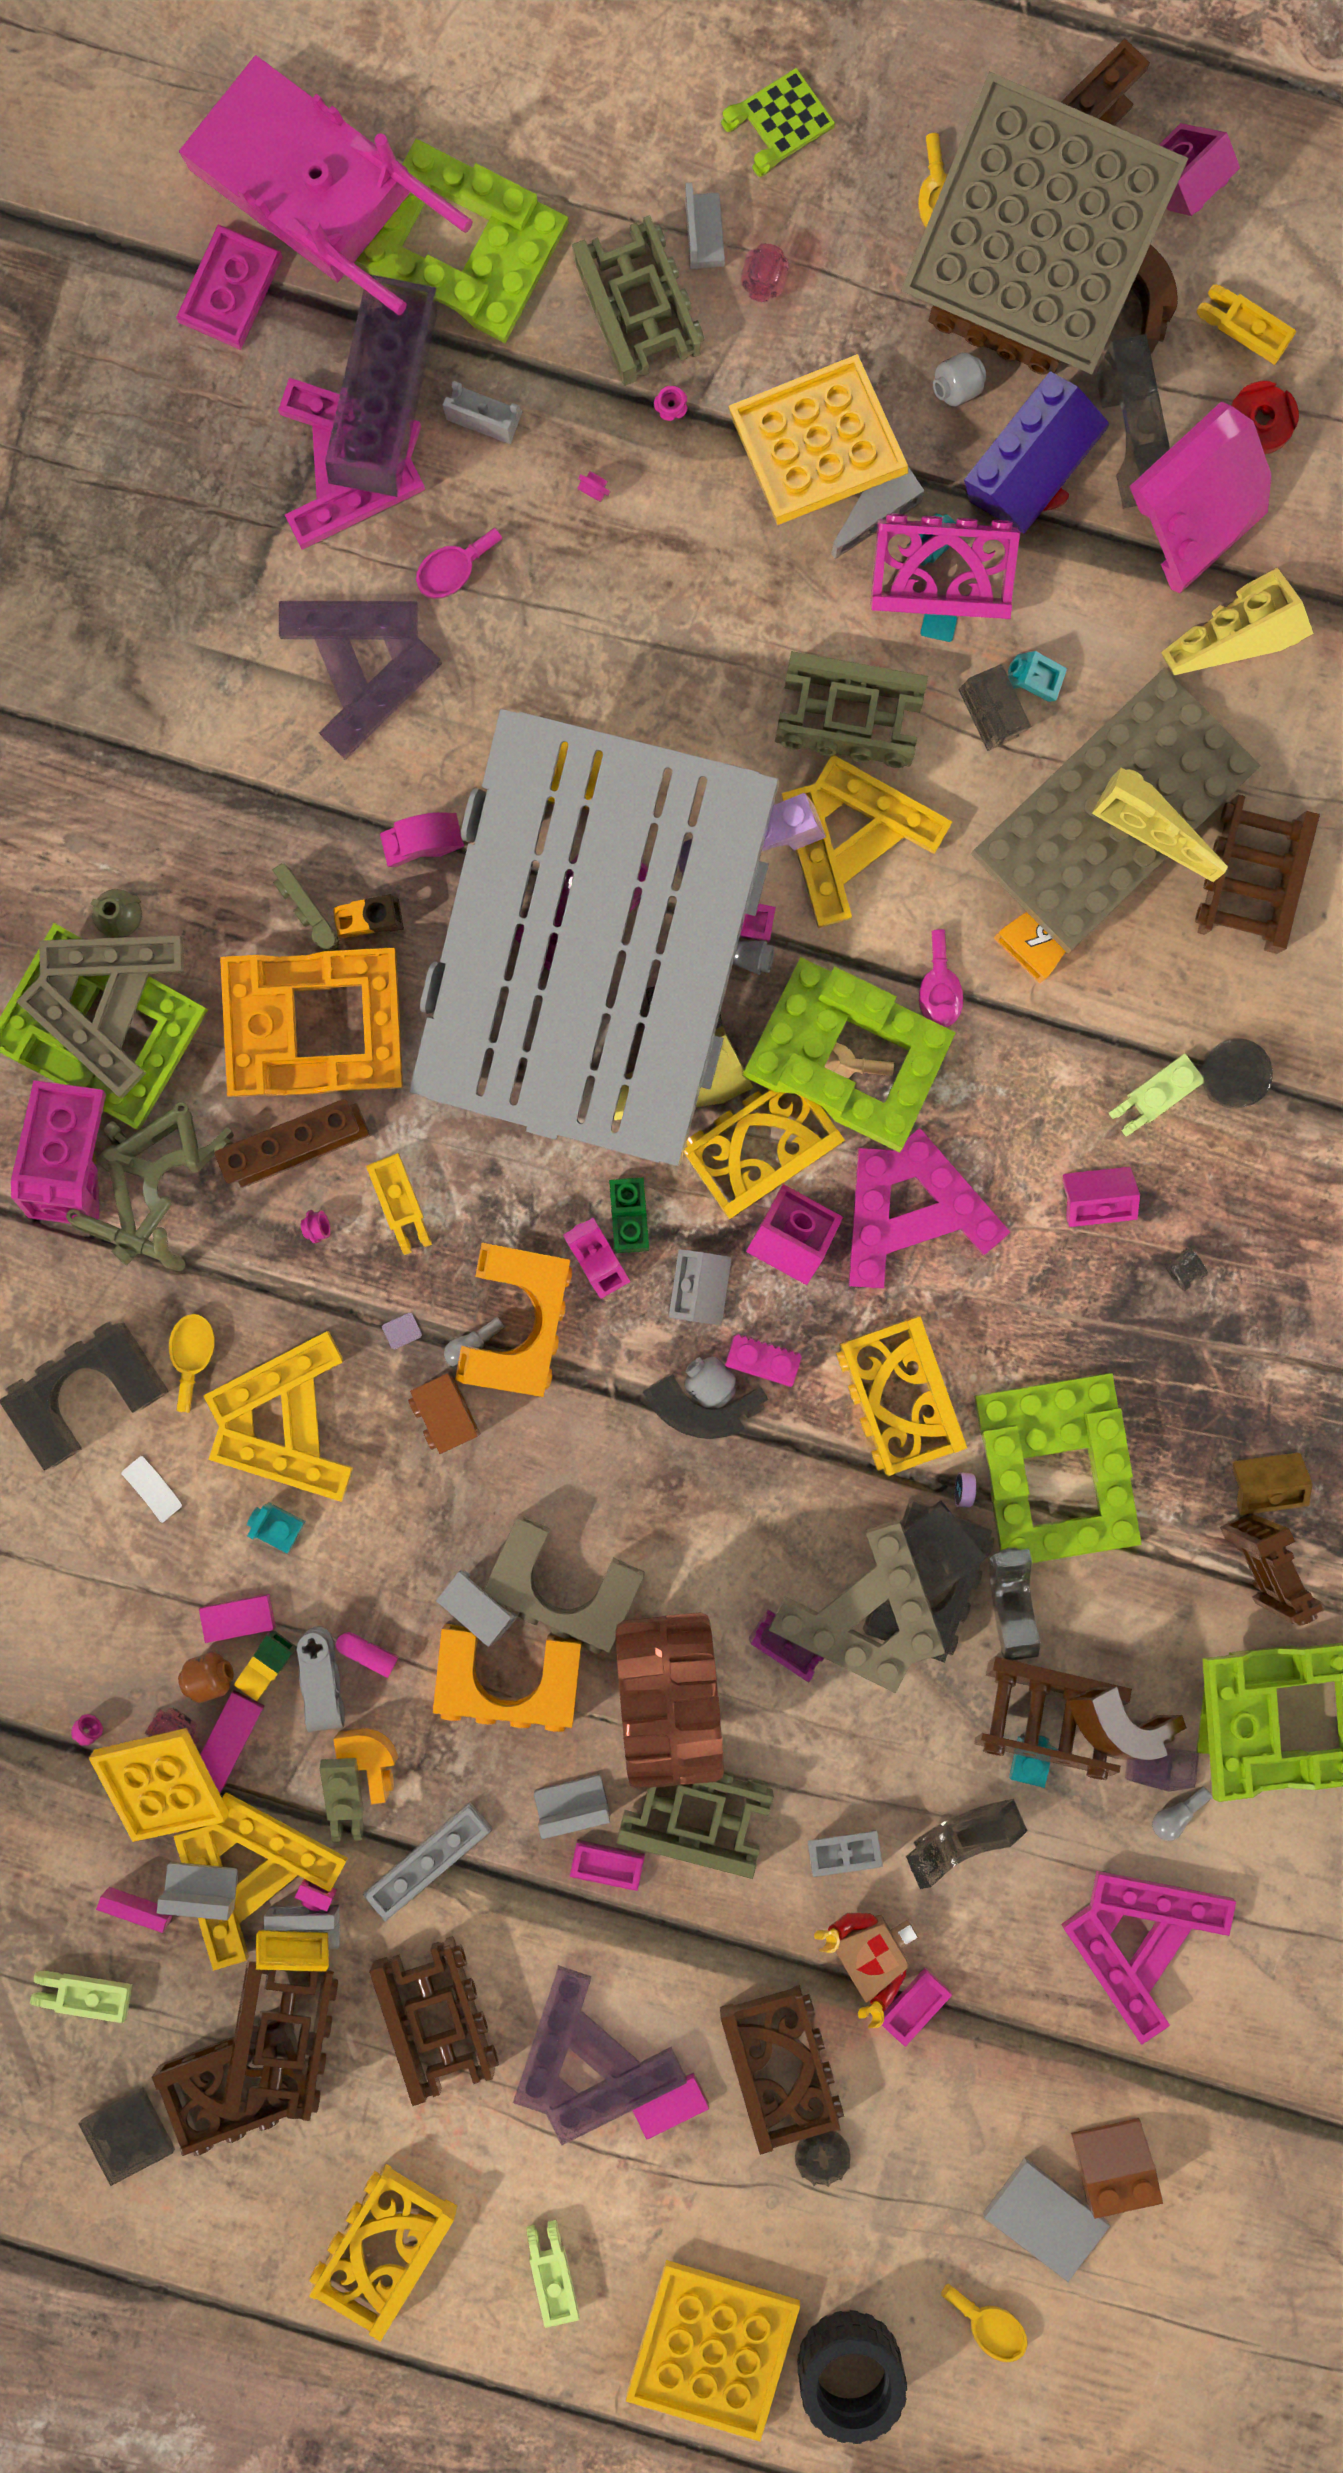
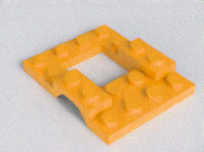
M395 948L322 951L310 955L281 957L265 955L220 957L228 1097L286 1096L403 1088L397 953ZM362 986L365 1054L297 1057L294 992Z

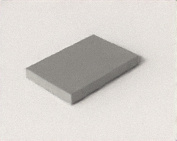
M1026 2158L1022 2160L983 2212L986 2220L1067 2282H1069L1110 2227L1105 2218L1094 2219L1088 2205Z

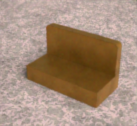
M1300 1453L1233 1462L1232 1469L1239 1486L1237 1507L1240 1515L1309 1506L1313 1483Z

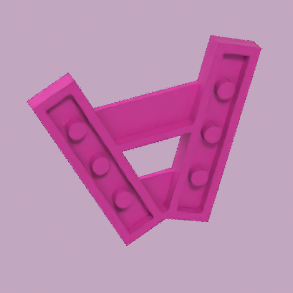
M289 377L278 411L281 416L311 425L313 431L317 499L285 514L302 550L425 490L424 484L411 460L421 430V423L419 421ZM345 437L376 447L379 469L348 483Z
M920 1128L907 1138L900 1153L895 1150L858 1148L848 1286L884 1289L886 1254L957 1230H961L982 1255L988 1253L1011 1233ZM915 1177L937 1202L936 1204L889 1219L892 1184Z
M1096 1871L1090 1905L1061 1925L1142 2045L1170 2026L1150 1996V1991L1191 1929L1230 1936L1236 1901L1231 1897ZM1123 1915L1156 1921L1128 1963L1110 1936Z

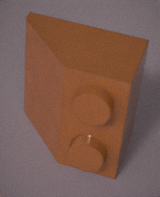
M1139 2118L1071 2133L1086 2202L1094 2219L1163 2204L1156 2168Z

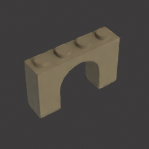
M519 1514L483 1591L505 1610L509 1607L520 1612L518 1617L528 1623L537 1625L538 1621L551 1626L550 1632L561 1638L569 1639L571 1635L582 1640V1646L589 1651L600 1654L604 1650L609 1653L616 1639V1626L624 1621L644 1578V1571L613 1557L597 1593L589 1602L573 1609H562L552 1606L539 1595L533 1581L534 1564L550 1528Z

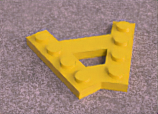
M835 755L829 758L815 784L781 794L782 801L805 793L815 805L826 835L824 839L796 849L818 928L852 919L843 885L900 840L906 838L935 854L952 824L951 820ZM843 804H846L872 819L866 826L833 850L825 821L826 817Z
M329 1331L203 1395L219 1426L208 1460L330 1499L343 1501L354 1467L322 1458L320 1455L314 1377L345 1362ZM280 1395L285 1445L256 1437L254 1434L253 1409Z
M227 1792L222 1797L229 1811L225 1822L177 1832L173 1836L181 1863L223 1867L220 1856L236 1843L267 1858L237 1883L235 1907L228 1920L198 1918L213 1971L247 1961L249 1954L240 1923L297 1876L330 1892L348 1860L346 1856Z

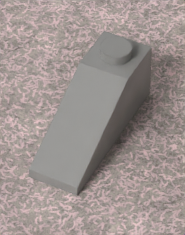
M909 467L907 474L862 492L833 543L831 554L834 559L876 533L878 519H886V515L889 513L905 514L921 503L924 489Z

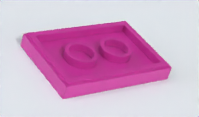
M218 224L176 316L178 323L241 350L283 258L281 251Z

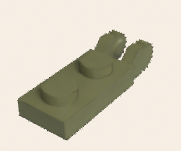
M281 863L272 869L278 878L273 882L284 899L291 896L298 907L293 912L303 926L306 928L311 924L313 927L311 937L318 944L317 946H320V949H323V951H336V949H339L340 940H338V936H335L334 930L287 865Z
M357 1758L321 1759L319 1769L327 1821L330 1820L332 1842L341 1840L343 1835L341 1820L351 1819L354 1841L362 1840L364 1807Z

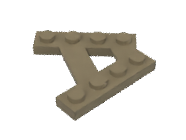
M178 935L39 941L40 977L16 1002L119 1098L123 1099L146 1072L121 1050L149 974L184 973L183 937ZM110 975L93 1022H91L70 1002L79 976Z
M900 1519L866 1529V1535L877 1564L874 1568L819 1613L785 1596L769 1627V1631L893 1693H896L912 1663L945 1654V1648ZM889 1599L899 1627L898 1632L881 1644L852 1630L854 1626Z

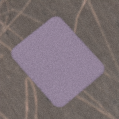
M412 1313L400 1316L382 1326L392 1349L404 1346L422 1336Z

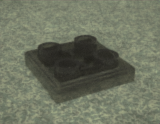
M144 2087L88 2115L78 2123L110 2186L173 2154L175 2150Z

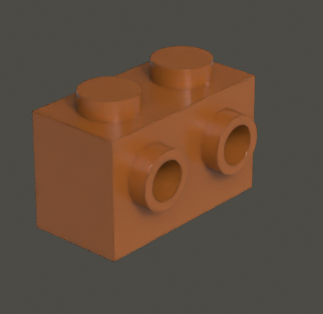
M452 1372L410 1391L412 1398L408 1399L415 1417L419 1418L422 1416L427 1429L423 1431V1434L431 1450L437 1448L439 1454H442L481 1434Z

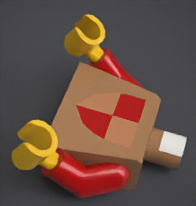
M846 1913L830 1925L828 1931L817 1930L814 1933V1938L817 1940L826 1938L825 1946L820 1948L819 1951L826 1953L836 1952L866 2003L870 2001L871 2006L859 2009L858 2017L860 2019L866 2018L871 2013L872 2021L868 2025V2029L878 2028L884 2022V2011H886L895 1998L907 1974L906 1969L909 1963L902 1948L919 1938L909 1920L890 1930L882 1915Z

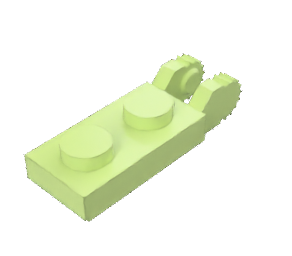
M1183 1054L1127 1095L1128 1098L1112 1109L1109 1115L1114 1119L1122 1116L1133 1105L1137 1108L1141 1115L1135 1120L1128 1122L1121 1130L1125 1136H1128L1146 1122L1153 1121L1203 1084L1205 1079L1188 1056Z
M45 1970L35 1972L33 1982L58 1988L57 1995L45 1992L33 1993L30 1999L31 2005L54 2009L56 2013L118 2023L126 2021L133 1984L66 1973L62 1975L59 1972Z
M548 2221L547 2232L552 2249L540 2251L539 2233L535 2225L527 2226V2238L531 2253L529 2260L544 2327L548 2328L578 2321L580 2317L565 2247L561 2245L557 2221Z

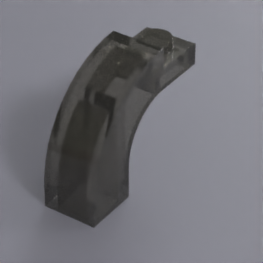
M673 1373L643 1390V1394L655 1413L666 1424L683 1434L704 1439L728 1437L745 1430L739 1417L745 1414L748 1419L765 1409L763 1403L769 1400L762 1387L759 1386L728 1405L720 1408H705L688 1398Z
M1006 1548L989 1557L991 1593L1003 1658L1012 1661L1039 1657L1041 1642L1031 1599L1030 1574L1032 1559L1029 1548L1022 1550Z
M1014 1799L995 1802L965 1812L929 1830L914 1841L916 1848L906 1858L919 1888H931L957 1864L987 1851L1011 1847L1028 1830Z

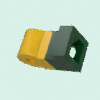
M271 1630L259 1645V1648L238 1677L234 1686L257 1702L271 1682L279 1675L296 1651L297 1646L276 1631Z

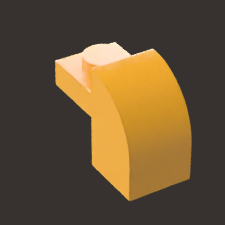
M361 1728L338 1732L333 1739L336 1759L357 1758L358 1771H367L371 1805L385 1803L390 1795L389 1791L394 1790L392 1770H386V1767L394 1766L398 1759L395 1746L388 1737L373 1729Z

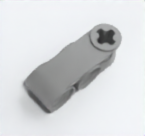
M313 1627L305 1632L297 1644L300 1669L299 1680L301 1693L304 1697L306 1728L308 1732L343 1728L345 1726V1712L340 1695V1675L335 1658L333 1638L327 1629ZM312 1639H315L316 1644H322L318 1652L315 1651L313 1646H308Z

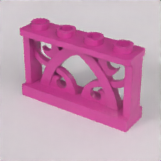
M896 513L887 514L886 519H878L870 598L871 610L1011 619V603L1021 533L1018 528L1012 527L1013 522L992 520L991 526L977 525V519L957 518L956 524L942 523L943 518L938 516H922L921 521H907V515ZM897 534H905L911 538V543L908 547L903 548L898 545L901 554L908 557L904 563L894 559L888 551L890 539ZM919 534H933L934 536L922 544ZM959 536L976 538L973 541L972 547H970ZM989 540L1000 541L1005 548L1004 557L998 564L984 568L982 562L990 560L995 554V550L991 553L984 552V543ZM948 544L965 559L971 570L956 576L949 584L946 594L941 595L937 593V587L931 575L918 566L930 554ZM885 562L899 569L890 591H882ZM1004 570L1001 598H993L988 575ZM912 574L918 575L926 581V588L923 591L915 592L913 590V584L918 582V580L910 578ZM976 578L977 583H967L972 587L971 593L962 595L958 590L959 585L965 580Z

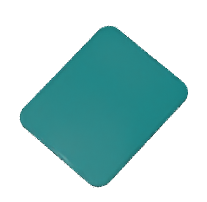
M924 614L920 632L921 636L951 642L955 632L957 616Z

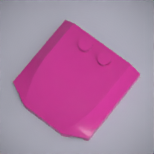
M1220 402L1130 485L1141 514L1150 518L1166 560L1161 566L1171 590L1179 594L1268 513L1272 475L1254 421L1224 402Z

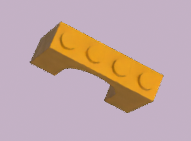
M481 1243L475 1277L513 1284L521 1288L529 1296L533 1304L535 1313L534 1325L528 1338L521 1345L509 1351L498 1352L461 1345L455 1380L463 1384L544 1397L545 1389L550 1387L552 1380V1370L549 1369L551 1357L556 1354L559 1344V1337L556 1335L558 1321H562L565 1314L564 1290L565 1287L569 1286L572 1278V1268L569 1267V1259Z
M444 1624L441 1629L433 1713L441 1714V1719L449 1721H460L462 1716L473 1717L475 1722L487 1725L496 1724V1720L510 1721V1726L516 1728H530L531 1724L545 1725V1730L553 1732H564L566 1727H573L582 1640L575 1637L564 1639L557 1635H548L542 1680L537 1688L523 1698L504 1700L487 1692L477 1677L476 1655L478 1637L463 1625Z

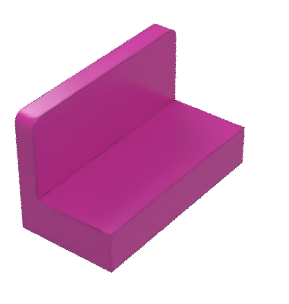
M1130 1167L1063 1174L1062 1182L1067 1195L1066 1219L1069 1227L1138 1220L1140 1193Z

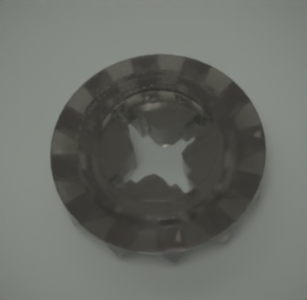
M830 2131L800 2140L795 2150V2163L801 2177L810 2181L813 2186L820 2184L829 2187L831 2183L837 2180L842 2181L843 2175L847 2169H850V2149L846 2140L839 2133ZM821 2145L827 2156H833V2158L828 2159L826 2170H823L819 2161H813V2159L819 2157L818 2152H820L819 2146Z

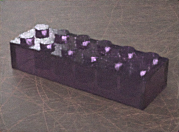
M369 274L403 300L407 306L401 315H397L366 290H363L325 464L328 484L398 497L437 317L436 287Z

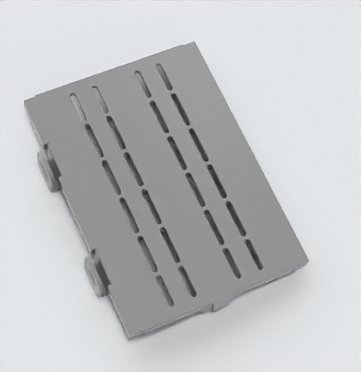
M500 709L482 787L487 789V793L481 789L474 788L470 793L466 807L461 837L464 841L475 843L474 845L468 844L441 960L440 962H432L427 972L420 1010L426 1014L434 1012V1016L427 1017L409 1092L425 1096L429 1100L527 1126L526 1132L554 1140L560 1135L654 1162H665L679 1166L682 1162L700 1088L710 1090L724 1038L714 1034L745 914L756 916L769 866V863L759 860L780 780L761 775L757 771L523 712L515 713ZM563 742H567L568 750L557 791H552L551 786L560 748ZM597 751H602L603 757L594 794L591 800H587L585 795L595 754ZM667 768H671L672 776L661 817L656 818L654 812L664 772ZM701 777H706L707 784L697 824L691 827L689 819L699 780ZM550 797H553L555 804L543 853L537 855L536 847L547 802ZM584 806H588L589 814L578 859L575 864H572L570 856L581 811ZM655 823L658 825V832L645 881L640 882L638 876L650 828ZM690 832L693 834V839L681 887L678 891H675L673 883L685 835ZM534 861H538L540 866L528 915L526 918H522L521 909L532 864ZM571 869L574 875L562 924L560 927H557L554 924L566 873ZM640 887L642 895L630 943L625 945L622 940L636 888ZM675 896L677 903L663 954L657 953V946L670 897ZM523 924L524 932L513 977L511 980H507L505 975L517 926ZM552 933H557L558 940L545 989L539 988V983ZM623 950L626 952V959L613 1007H608L607 1000L620 951ZM659 960L661 966L647 1017L642 1016L641 1009L653 962ZM507 986L509 993L498 1039L496 1042L491 1041L490 1037L502 988ZM540 995L543 1001L531 1050H524L535 999ZM608 1013L611 1019L599 1067L594 1069L591 1067L603 1016ZM642 1022L645 1025L633 1076L632 1078H627L625 1073L637 1025ZM492 1048L494 1055L484 1095L480 1096L478 1094L481 1074L487 1050ZM525 1057L528 1061L518 1103L513 1105L511 1097L521 1058ZM591 1075L594 1076L595 1083L585 1122L580 1123L578 1116L587 1080ZM623 1085H627L629 1092L619 1131L615 1133L612 1131V1124L621 1088Z

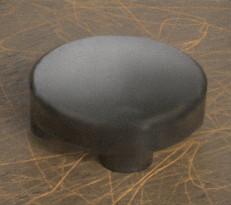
M1241 1038L1226 1040L1213 1047L1205 1055L1201 1068L1203 1087L1208 1098L1227 1108L1251 1106L1261 1100L1271 1086L1273 1079L1271 1060L1262 1047L1250 1040Z

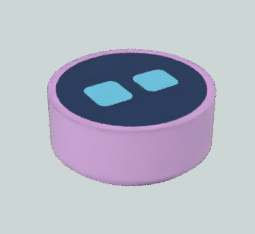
M959 1472L955 1482V1504L957 1507L970 1508L975 1501L976 1479L973 1473Z

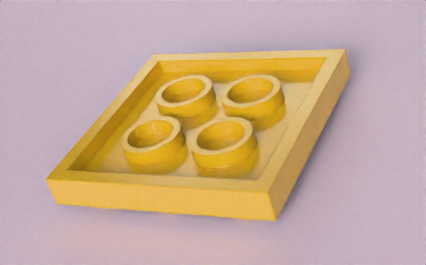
M187 1728L94 1749L89 1757L132 1842L222 1823L226 1821L229 1815V1811Z

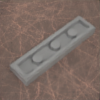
M469 1802L368 1888L363 1896L386 1922L490 1833L492 1827L472 1803Z

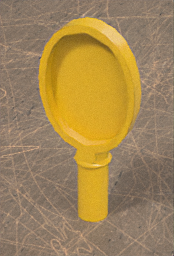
M938 133L926 135L930 175L924 180L918 198V210L925 227H927L947 177L943 169L944 163L942 161Z
M197 1314L181 1318L174 1326L169 1339L170 1360L176 1370L181 1372L176 1408L178 1412L190 1413L193 1388L196 1383L194 1381L195 1374L204 1370L209 1364L215 1347V1337L211 1324L206 1318Z
M950 2284L945 2285L941 2296L961 2311L965 2317L971 2319L973 2337L987 2355L1001 2362H1014L1025 2354L1028 2345L1027 2336L1024 2328L1014 2315L997 2306L979 2308L975 2305V2302L967 2299Z

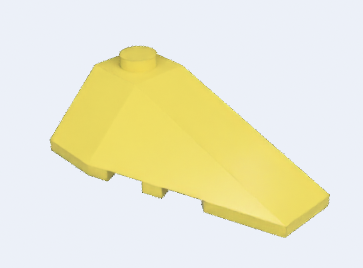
M1121 767L1111 777L1092 814L1212 882L1226 872L1228 866L1153 785L1144 781L1141 774L1134 770H1125Z

